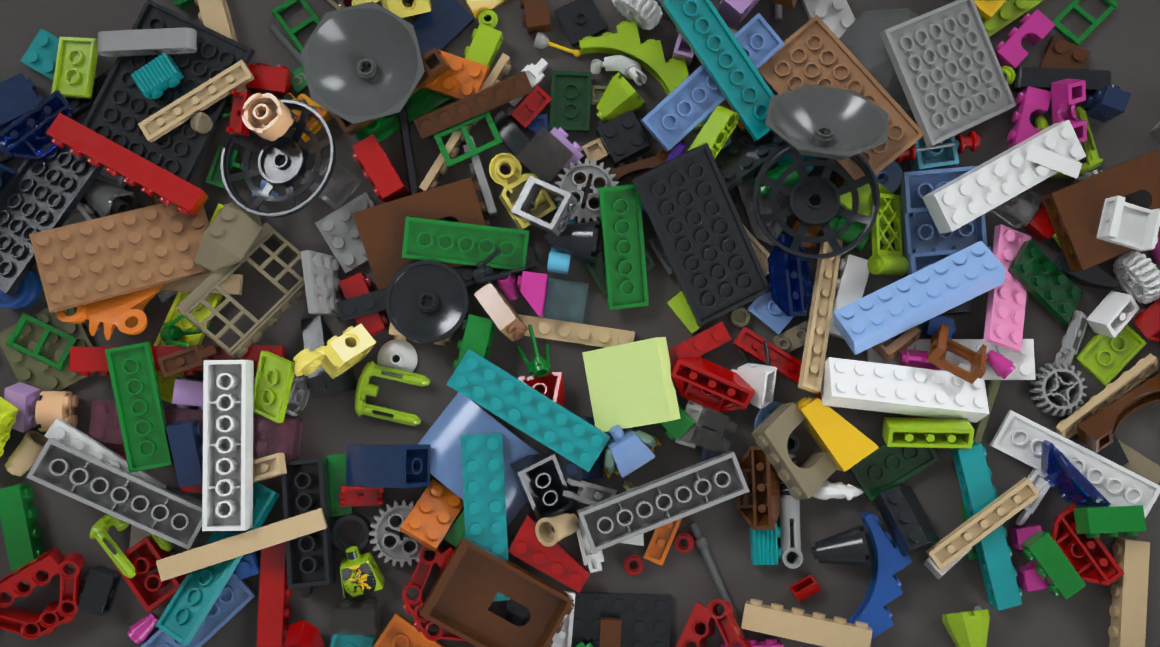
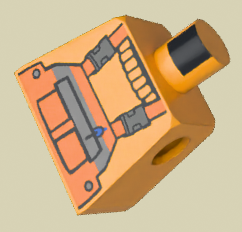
M287 93L282 98V100H293L308 105L317 111L326 122L333 117L324 107L303 93L297 98L291 93ZM289 109L293 121L298 123L302 111ZM309 115L306 127L315 134L323 126L313 116ZM305 133L301 136L305 142L310 139Z

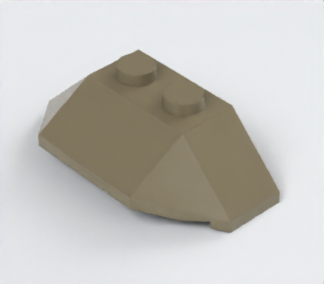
M235 201L225 204L202 235L194 261L195 264L211 272H216L221 268L241 262L263 231L260 216L246 211L237 205Z

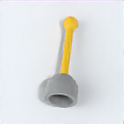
M537 33L533 47L544 49L547 46H551L571 53L574 57L581 55L580 50H572L549 42L546 34Z

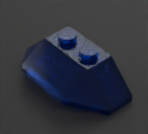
M56 90L0 131V150L4 155L36 160L42 159L58 147L51 142L52 138L46 134L47 130L59 113L72 119V106L62 93Z
M781 234L777 240L790 248L794 238L788 234ZM801 244L798 249V252L807 254L803 245ZM774 245L768 257L771 299L787 316H806L813 293L809 259L790 255Z
M1047 440L1042 442L1041 472L1046 476L1044 480L1052 488L1055 486L1060 491L1058 495L1065 502H1072L1079 506L1108 507L1111 504L1053 443Z

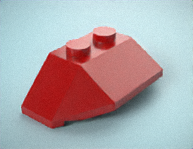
M679 357L671 372V379L674 381L681 397L718 413L746 409L755 393V390L736 372L701 357Z
M1072 504L1056 515L1051 537L1083 581L1108 586L1125 573L1099 538H1087L1086 534H1077L1074 509L1077 507L1075 504Z

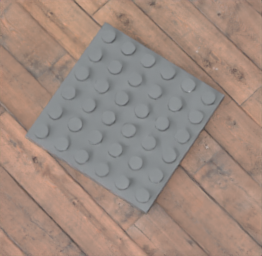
M974 0L954 1L880 32L917 125L924 133L923 139L927 148L1017 106Z

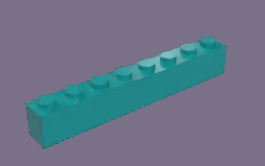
M974 441L972 449L950 448L968 519L997 497L996 489L992 485L990 478L992 477V472L985 458L987 457L986 449L982 443ZM1000 525L975 544L989 605L998 611L1022 605V591L1017 585V571L1012 565L1010 558L1012 557V551L1007 545L1005 538L1007 537V531L1003 525Z

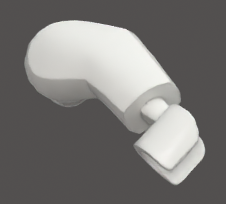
M626 56L604 57V61L594 59L591 62L592 74L601 73V67H605L606 71L621 72L626 78L633 79L639 86L642 85L641 82L645 84L647 81V76L641 71L640 64Z

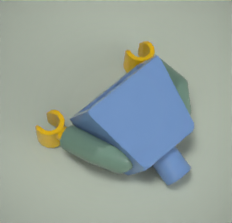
M620 425L613 426L609 430L613 438L607 442L608 449L605 451L604 471L608 479L613 473H616V475L620 474L624 478L655 458L653 454L654 447L656 445L661 446V443L655 436L643 431H634L632 428L623 431Z

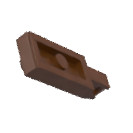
M205 344L162 356L157 358L163 378H168L203 366L204 360H210L209 357L220 354L218 346L214 345L206 348Z

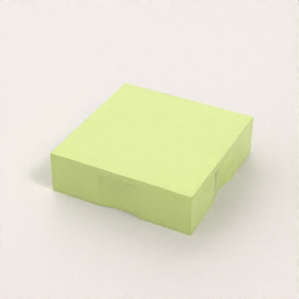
M655 337L582 352L595 427L603 432H607L615 425H620L622 429L681 419L676 390L671 379V363L666 337Z

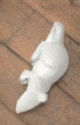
M826 480L812 497L820 500H828L830 498H846L851 500L862 495L864 491L850 484L845 485L842 482L831 483Z

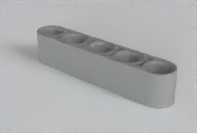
M192 28L98 32V54L101 56L121 57L161 55L162 53L190 54L197 52V31Z

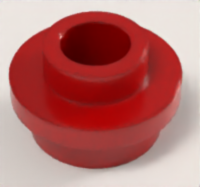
M679 533L674 539V546L680 553H688L694 547V539L689 533ZM682 539H686L688 541L687 546H683L681 544Z
M631 554L624 559L623 568L627 574L638 575L643 570V560L638 555ZM631 561L637 562L635 568L629 566Z

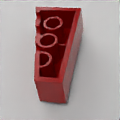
M528 513L511 543L508 553L580 593L590 575L589 570L565 549L560 542L551 547L542 545L535 533L537 522Z

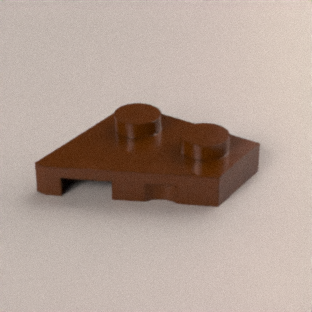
M1053 36L1049 40L1038 68L1083 69L1090 51Z

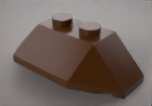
M750 446L746 454L739 461L750 492L736 497V510L753 530H774L781 510L780 478L773 465L767 460V456L761 447Z

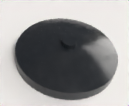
M433 260L417 261L402 268L392 278L385 297L386 312L394 328L403 336L416 342L434 343L450 337L463 324L469 308V295L464 281L450 266Z

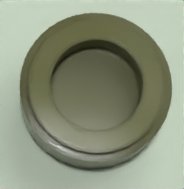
M738 307L730 313V322L735 327H744L750 322V313L744 307Z

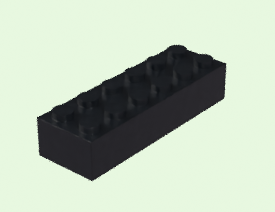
M327 458L286 461L287 474L281 475L284 520L322 508L328 527L285 542L288 589L336 583Z

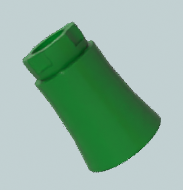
M788 160L778 167L767 171L766 176L777 181L783 171L793 165V163ZM797 170L791 173L782 184L794 188L800 181ZM757 177L753 178V180H752V186H753V188H754V185H755V182H756ZM761 184L759 197L772 194L773 189Z
M835 215L829 222L832 231H837L847 219ZM853 221L847 231L837 238L850 244L863 231L866 224ZM872 229L861 243L855 246L860 252L864 248Z

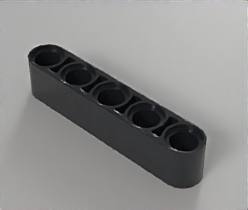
M1018 67L1013 69L1015 80L1012 83V90L1016 92H1021L1028 86L1051 91L1052 82L1068 78L1085 80L1086 95H1092L1097 90L1111 85V71L1038 67Z

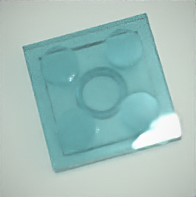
M549 278L543 318L583 324L589 284Z

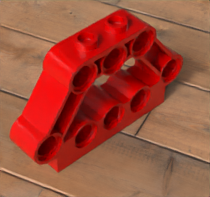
M451 544L442 550L438 546L436 551H434L435 556L433 558H426L424 552L430 548L422 545L419 551V560L411 579L404 585L402 592L404 603L402 605L408 615L412 614L415 619L413 624L418 632L422 631L426 639L430 641H437L439 639L466 641L440 626L438 631L431 632L428 627L435 623L419 615L418 608L426 600L422 595V591L433 565L437 562L441 574L454 551V547ZM411 588H415L418 590L419 594L415 597H411L408 595L407 591Z
M56 546L0 579V629L19 634L27 640H34L43 634H51L62 623L65 625L71 622L79 610L78 596L81 592V571L85 564L84 557L77 552H71L64 556ZM68 564H72L75 568L69 567ZM57 573L60 575L59 602L48 603L41 613H33L11 606L18 596H28L37 585H47Z
M714 599L708 606L703 603H696L676 647H691L695 642L697 647H706L707 638L712 637L715 632L714 623L716 622L727 647H736L737 644H741L742 647L752 646L742 634L733 615L732 604L723 599ZM719 605L724 607V613L721 616L717 612ZM703 623L706 626L705 634L700 632V626Z

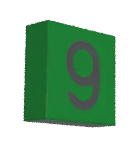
M301 66L292 72L291 80L292 87L299 95L308 88L305 72Z

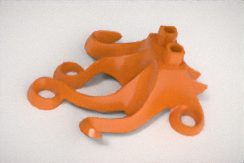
M166 284L77 306V311L72 316H66L65 310L55 312V315L59 320L66 323H89L91 336H94L100 327L104 326L106 340H110L116 328L124 334L137 335L143 332L147 326V317L143 311L145 306Z

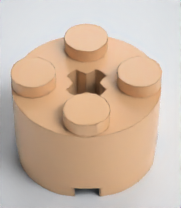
M256 93L249 97L243 106L245 110L244 116L242 115L244 124L263 139L275 141L284 135L293 124L289 108L271 93Z
M42 391L39 394L43 397L41 401L36 402L35 420L36 424H41L42 428H38L40 432H47L57 418L64 420L73 427H77L78 416L74 415V411L79 403L78 395H73L71 391Z

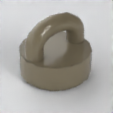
M198 112L191 118L190 124L192 129L200 134L208 133L213 127L211 117L203 112Z

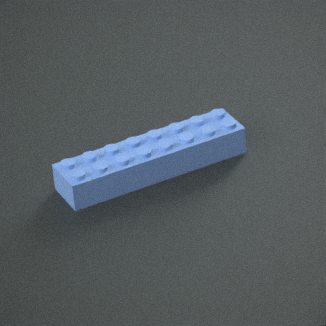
M979 241L833 311L834 326L853 353L857 355L1004 284L1006 268L982 241Z

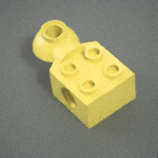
M352 0L351 3L354 6L371 1L378 4L381 1L383 8L400 18L431 11L430 0Z
M500 153L491 160L489 173L496 183L503 186L499 198L518 229H525L531 224L518 219L511 210L529 176L539 178L535 173L521 175L522 166L520 161L510 153ZM500 166H508L510 173L507 175L502 174ZM540 190L528 214L541 219L557 208L546 190Z
M362 324L356 327L350 326L340 337L335 335L328 340L327 346H320L314 351L306 348L299 352L293 358L295 361L296 377L303 374L309 376L322 366L328 375L334 379L364 360L376 341Z

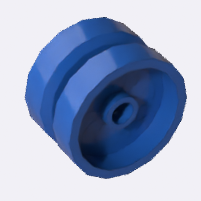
M31 269L12 296L0 290V307L22 310L33 306L40 298L42 292V282L38 274Z

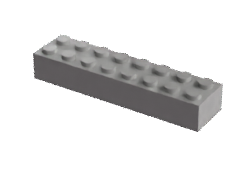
M55 438L47 440L26 477L187 550H190L202 528V505Z
M728 451L579 509L577 513L591 550L595 553L750 491L735 452Z

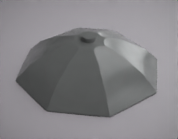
M373 1L325 13L300 53L311 100L352 124L399 113L425 72L414 26Z
M910 8L864 11L839 39L911 118H914L880 32L919 15Z
M807 84L771 97L765 125L801 155L844 160L887 142L889 114L856 91Z

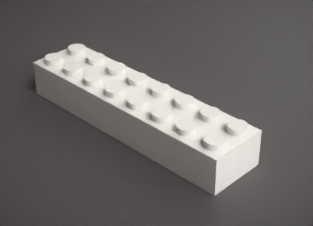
M1065 120L1045 128L923 196L922 199L939 233L955 231L1056 174L1058 171L1026 159L1030 144L1075 161L1086 157L1070 121Z
M829 357L824 364L821 385L822 405L931 418H963L975 423L989 414L984 376L980 379L977 378L971 384L948 371L832 357Z
M204 360L202 531H245L253 527V360Z

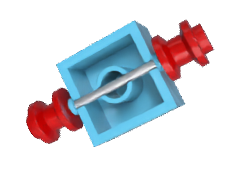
M974 131L969 132L966 137L959 133L927 148L922 137L895 161L900 163L903 158L907 157L910 161L911 171L953 168L959 164L958 154L964 153L965 149L968 148L971 152L977 151L978 147H980L981 139Z

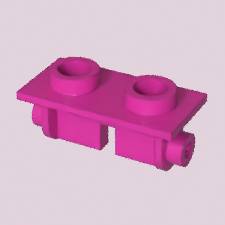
M906 349L899 354V366L941 370L940 367L927 361L928 351Z

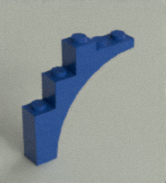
M866 511L860 515V518L867 529L872 547V576L862 603L847 622L855 624V621L868 623V627H872L873 631L872 640L894 625L891 620L893 615L885 606L903 594L900 588L902 584L894 574L913 561L909 557L910 555L903 557L896 543H892L893 540L888 532H883L879 526L882 523L877 515H872V513Z

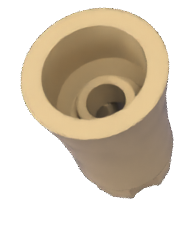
M28 430L21 443L4 466L7 471L12 475L23 476L35 463L48 438L37 431Z
M563 513L554 517L541 518L535 527L537 539L544 546H554L557 542L572 535L579 529V518L574 513Z

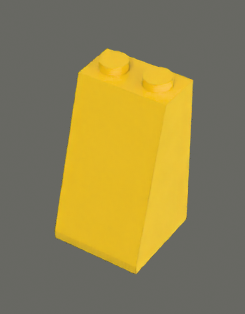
M804 397L796 403L805 418L802 421L803 425L822 452L829 454L837 467L836 470L847 471L879 448L877 444L833 409L822 405V401L819 398Z

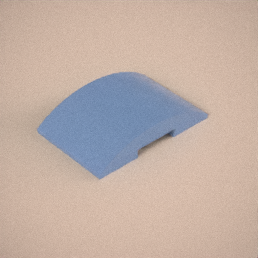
M977 166L903 172L900 204L903 256L909 262L907 276L979 241H982L987 246L985 214L953 232L940 234L922 199L923 196Z
M458 392L418 444H430V473L463 499L460 435L502 432L506 521L508 527L526 503L510 464L527 455L541 453L509 430L477 403Z

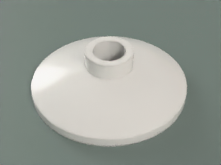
M394 339L386 342L381 347L377 362L378 365L413 372L417 366L418 356L415 348L409 342ZM395 355H398L400 357V360L397 363L393 361V357ZM383 371L384 374L403 378L401 374Z

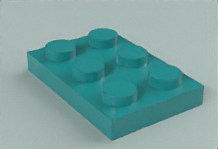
M41 28L20 62L53 80L59 38Z

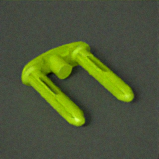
M1077 106L1075 107L1076 116L1081 120L1087 121V141L1081 142L1087 162L1082 164L1079 172L1080 176L1102 165L1103 159L1099 158L1086 112L1082 107ZM1043 115L1036 116L1035 128L1044 130L1049 127ZM1060 172L1050 176L1053 179L1073 178Z
M374 360L368 362L359 377L356 387V414L360 418L365 415L410 426L420 425L421 418L416 414L367 404L366 396L376 397L378 394L379 385L370 384L372 376L420 387L428 386L430 379L422 374L375 364ZM383 371L401 374L403 378L384 374ZM374 410L393 414L394 417L375 413Z
M106 513L92 526L89 536L91 539H96L124 576L133 578L136 575L134 565L108 534L111 526L114 525L118 531H123L129 526V523ZM149 533L162 550L169 552L173 549L172 542ZM106 542H109L116 550V555L106 546Z

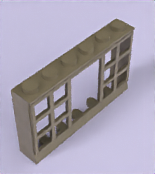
M267 222L262 225L263 231L241 262L221 268L210 274L176 306L178 311L233 360L242 358L247 353V348L252 343H257L263 337L262 333L268 328L274 327L278 322V318L282 314L288 313L293 306L292 304L297 299L300 300L306 295L304 276L301 277L292 269L299 261L302 262L301 252ZM271 236L281 244L274 253L264 245ZM259 247L270 256L260 266L249 258ZM285 248L296 257L289 265L278 257ZM273 260L284 268L275 278H272L264 271ZM245 261L285 294L259 320L219 286ZM288 272L298 280L289 291L278 283ZM215 289L226 298L216 309L205 301ZM229 302L240 310L230 322L219 313ZM200 303L211 311L201 323L190 314ZM244 314L255 323L245 334L234 326ZM215 316L226 324L216 335L204 327ZM229 329H232L241 338L229 349L219 339Z

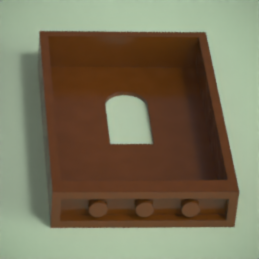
M1157 149L1136 156L1041 197L1071 272L1088 269L1131 250V248L1096 238L1106 198L1114 196L1124 197L1138 190H1144L1151 197V204L1147 209H1160V155ZM1160 226L1157 236L1158 238L1160 237Z
M469 177L353 212L378 290L388 288L392 278L405 266L413 262L422 261L402 258L406 216L435 220L452 216L461 223L490 226L489 220H484L482 212L486 211L483 200H478L476 193L480 191L476 180L472 181V178ZM441 262V263H444V264L450 266L451 268H455V267H459V266L464 265V264H455V263H445V262Z
M462 536L423 603L419 615L477 647H552V638L555 633L558 634L564 624L562 621L566 614L569 615L574 607V600L570 594L471 539ZM498 592L528 608L530 619L525 625H514L488 610Z

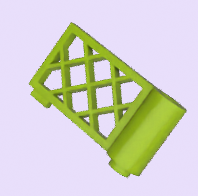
M870 193V197H869V209L871 210V208H872V194ZM880 193L882 206L879 208L876 221L871 228L873 255L868 259L867 268L874 275L902 276L907 273L909 262L902 252L900 195ZM891 200H893V210L889 205ZM885 210L889 215L887 219L883 214ZM879 220L883 224L881 228L879 227ZM892 221L894 223V229L890 225ZM886 231H887L888 234L890 235V236L888 237V239H887L886 236L884 235V233H885ZM880 240H881V242H882L883 245H884L881 250H880ZM892 242L895 243V250L891 246Z

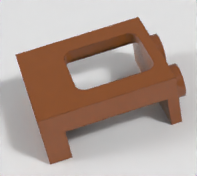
M942 323L931 337L927 361L973 384L977 378H982L986 372L987 346L983 344L977 352L972 351L949 339V326ZM946 351L969 361L971 364L970 372L945 360Z

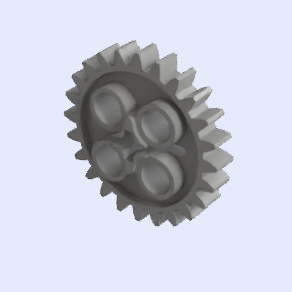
M588 158L585 159L583 164L580 159H577L576 166L570 162V169L563 167L565 175L558 174L561 182L556 181L555 185L580 197L575 211L570 216V221L575 217L578 218L577 223H580L582 219H585V222H589V219L597 221V217L600 218L599 207L592 209L588 204L591 199L599 201L598 189L595 188L594 181L602 180L605 187L617 186L619 181L612 180L616 174H608L611 169L610 167L605 170L603 169L604 162L598 166L596 165V159L593 160L592 164L589 163ZM581 174L585 177V182L577 184L574 181V177ZM592 174L593 178L589 189L592 193L588 194L585 208L581 209L584 192L581 189L585 190L588 177ZM558 196L555 198V202L562 203L564 198Z
M405 499L402 500L401 505H398V502L394 500L393 507L387 503L386 511L381 508L379 509L381 516L374 515L377 523L370 524L375 529L369 532V535L375 536L370 540V543H376L373 551L380 550L378 558L386 556L384 563L391 559L392 566H395L396 562L399 561L400 566L403 567L405 561L408 562L409 566H412L413 559L416 562L419 560V551L423 544L406 534L400 537L399 533L401 525L414 507L413 500L410 501L409 505H406ZM393 516H399L402 521L398 525H393L390 519ZM389 527L396 531H387L385 530V528ZM387 536H393L396 541L394 544L388 545L384 542V539ZM407 541H413L416 546L412 550H407L404 544Z

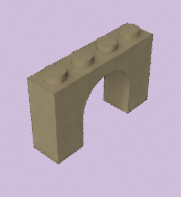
M790 402L777 407L751 434L755 438L756 444L761 447L767 456L769 463L777 471L779 478L789 489L791 496L795 500L809 499L836 471L837 467L827 452L813 453L800 467L792 462L787 449L788 438L791 432L805 418L796 404Z

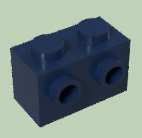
M1107 85L1086 98L1083 104L1086 115L1105 123L1125 112L1131 93L1121 90L1119 86Z

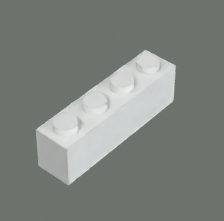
M849 254L840 260V274L836 283L829 331L831 336L843 339L834 326L833 311L862 298L869 276L867 259Z

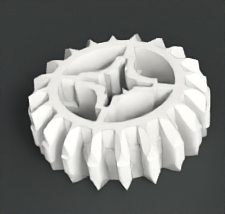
M612 0L617 11L631 22L636 21L638 28L644 30H651L657 26L663 14L661 7L655 0Z
M1130 251L1115 260L1113 272L1116 274L1115 278L1120 283L1122 290L1132 295L1134 300H1137L1139 303L1147 304L1160 298V270L1157 269L1156 264L1151 262L1150 258H1146L1145 254H1141L1138 251Z

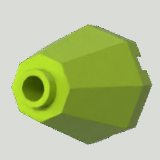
M618 72L612 78L596 107L599 111L596 114L603 122L606 120L610 121L630 110H633V112L639 111L647 103Z
M988 609L941 615L943 624L956 647H986L990 620Z

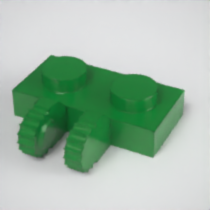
M218 145L205 182L225 189L220 169L223 146ZM233 150L231 156V174H233L234 168L243 171L242 164L237 163L240 153L236 150ZM245 180L236 181L242 184L246 183Z

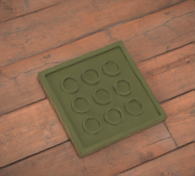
M48 307L32 315L49 325L79 338L75 347H96L85 324L63 322L56 317L55 312L50 313ZM77 308L66 309L65 315H74ZM28 321L16 343L34 351L45 328ZM17 324L0 332V345L18 382L39 388L41 392L64 391L90 377L77 376L78 372H70V357L64 370L59 371L50 365L7 346L6 342ZM52 332L40 355L58 362L69 340Z

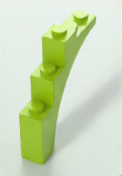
M625 20L616 25V33L606 32L599 37L586 36L579 40L581 55L589 53L623 55L636 61L659 82L667 95L689 76L685 59L672 58L665 63L661 40L649 39L641 44L636 21Z

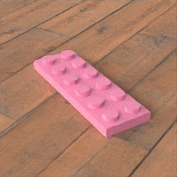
M1000 224L995 226L992 253L1006 268L1004 284L988 291L983 341L1017 352L1022 349L1027 290L1008 272V269L1023 243L1031 240L1032 236Z

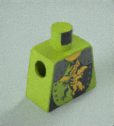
M357 546L346 549L347 558L342 560L340 566L344 599L383 589L384 576L372 554L369 552L360 554Z

